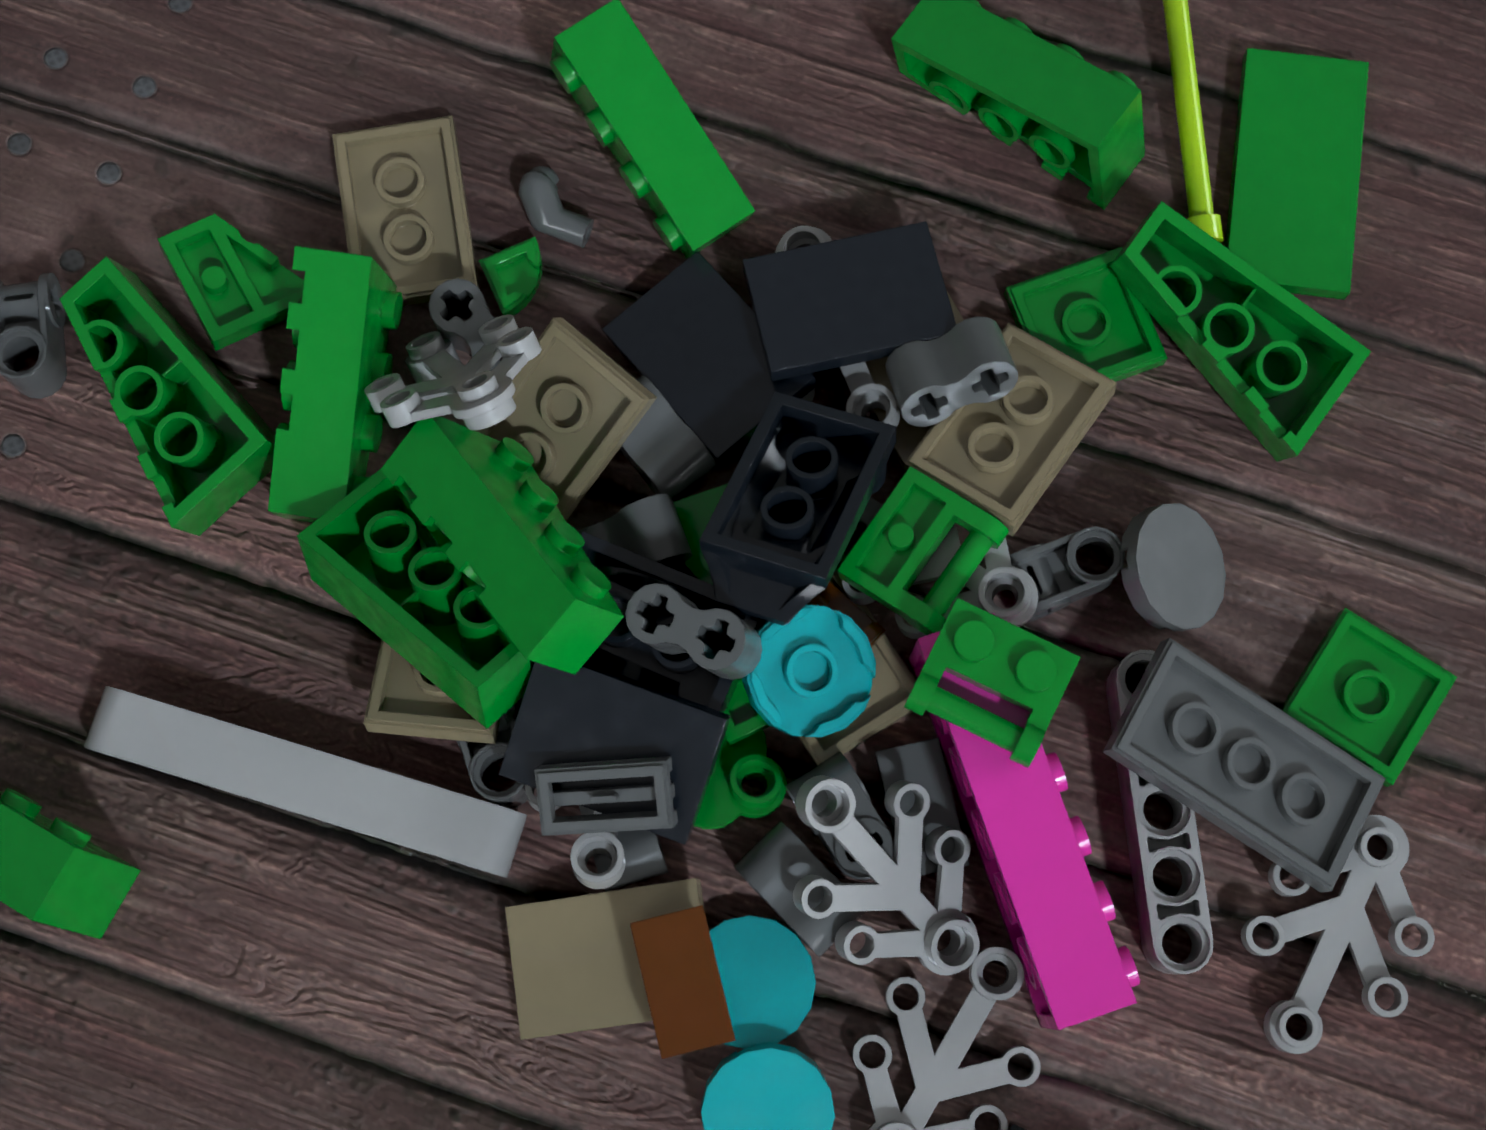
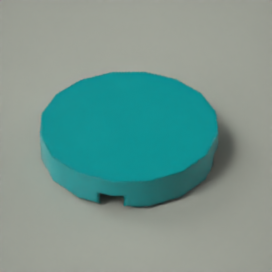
M805 605L789 624L782 626L765 621L756 629L762 643L761 659L754 671L742 678V682L750 705L768 725L790 736L822 738L846 729L864 712L871 697L869 693L872 688V679L875 678L876 659L868 636L851 617L826 606Z
M751 915L725 920L711 929L709 933L736 1040L724 1043V1045L744 1049L753 1047V1044L765 1042L779 1043L795 1032L812 1007L816 985L811 956L798 936L775 920Z
M773 1042L753 1044V1047L744 1048L738 1053L735 1051L722 1059L706 1081L701 1102L704 1130H832L835 1119L831 1089L817 1063L795 1047Z

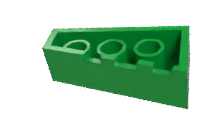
M620 0L610 1L554 37L550 61L554 74L563 88L572 95L584 112L585 120L596 139L602 146H608L620 163L619 172L632 194L637 199L644 197L656 214L657 218L653 220V224L663 242L672 252L680 248L688 259L697 251L700 252L746 222L755 212L754 207Z
M920 0L891 38L900 73L962 115L967 114L971 108L977 110L980 120L991 131V134L1008 146H1011L1018 139L1029 145L1044 160L1041 168L1060 181L1069 172L1090 186L1091 190L1086 198L1103 210H1105L1145 156L1141 89L1128 76L1115 70L1106 72L1088 63L1072 47L1062 43L1055 46L1034 35L1021 21L1012 17L1003 19L983 9L977 0Z
M1162 201L1143 219L1110 266L1276 462L1298 456L1371 353V350Z
M295 246L292 270L305 271L303 296L298 302H289L286 329H292V341L294 347L297 348L296 360H290L287 367L282 368L280 385L283 409L291 411L289 424L280 423L276 428L268 511L285 519L314 522L369 478L366 477L369 452L376 453L380 447L383 420L381 415H376V412H374L364 389L376 379L392 374L393 358L392 354L386 353L390 329L397 330L401 321L403 296L401 292H396L397 285L371 256Z
M106 256L60 298V301L94 370L100 373L112 397L109 402L119 422L125 424L140 454L137 458L147 479L153 481L164 503L162 509L171 528L200 536L272 471L276 434L135 273Z
M441 416L417 421L381 468L382 472L392 485L401 486L405 484L409 486L417 496L410 505L414 514L423 525L432 526L435 524L450 539L452 545L445 552L446 556L458 571H462L471 580L486 587L478 596L524 658L575 675L622 620L624 615L609 592L611 589L610 581L598 568L593 566L582 547L585 544L583 537L574 527L566 522L556 506L559 503L557 495L540 480L534 470L532 454L523 445L511 438L504 437L499 441L475 430H469L467 427Z
M379 469L297 535L310 577L468 714L488 729L524 697L532 672L531 663L524 658L478 596L486 587L477 584L462 571H458L446 556L445 552L452 545L449 538L435 524L432 526L423 525L411 510L410 505L417 496L410 487L405 484L401 486L392 485L382 470Z
M6 788L4 793L0 792V901L32 921L101 939L141 870L90 842L89 840L92 835L85 830L58 817L54 821L39 813L43 807L42 805L17 791Z

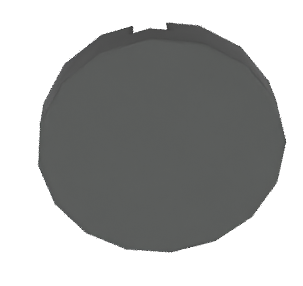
M1181 503L1149 507L1133 517L1122 536L1120 551L1127 550L1126 559L1128 567L1121 568L1123 586L1133 608L1149 625L1160 630L1168 628L1173 632L1202 627L1215 616L1224 597L1226 580L1223 553L1212 528L1197 511Z

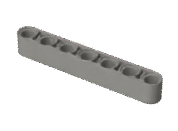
M105 686L84 744V748L504 878L508 877L527 818L526 814L110 686Z

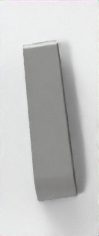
M1138 650L1132 652L1111 670L1107 678L1106 694L1112 733L1133 695L1127 689L1125 683L1127 670L1130 668L1146 670L1155 651ZM1116 761L1141 946L1145 959L1154 969L1165 974H1190L1199 971L1208 963L1213 953V934L1195 811ZM1149 795H1159L1171 805L1173 819L1166 830L1151 826L1143 813L1144 803ZM1160 860H1168L1180 869L1182 885L1174 896H1167L1161 893L1154 884L1153 870ZM1173 925L1183 928L1188 933L1192 942L1188 958L1181 963L1170 960L1162 947L1163 936L1166 930Z

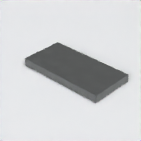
M1171 638L1160 642L1103 750V753L1320 893L1333 890L1386 779Z

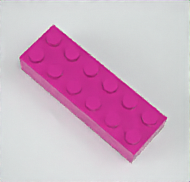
M940 631L918 638L909 660L916 680ZM946 671L943 672L937 685L1022 728L1030 712ZM928 712L937 738L939 737L941 750L1013 951L1023 964L1024 981L1041 1028L1061 1030L1136 1004L1137 1001L1132 987L1140 985L1138 970L1127 946L1124 945L1117 948L1108 925V921L1116 919L1113 902L1104 882L1099 880L1093 883L1084 856L1092 854L1091 844L1079 816L1069 818L1060 792L1068 790V783L1057 754L1055 752L1046 754L1041 743L1032 763L1027 768L1010 760V751Z

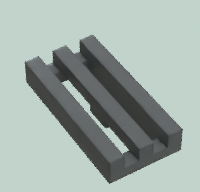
M671 756L538 766L534 771L542 836L674 828L678 823L677 809L673 808L675 787L674 783H671L670 772L673 770ZM654 777V784L568 790H553L552 783ZM656 800L657 811L559 817L555 815V806Z

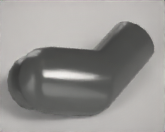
M541 165L534 167L530 172L524 174L519 184V197L531 226L539 232L584 248L590 238L594 220L563 208L557 192L556 184L559 182L557 173L553 169Z

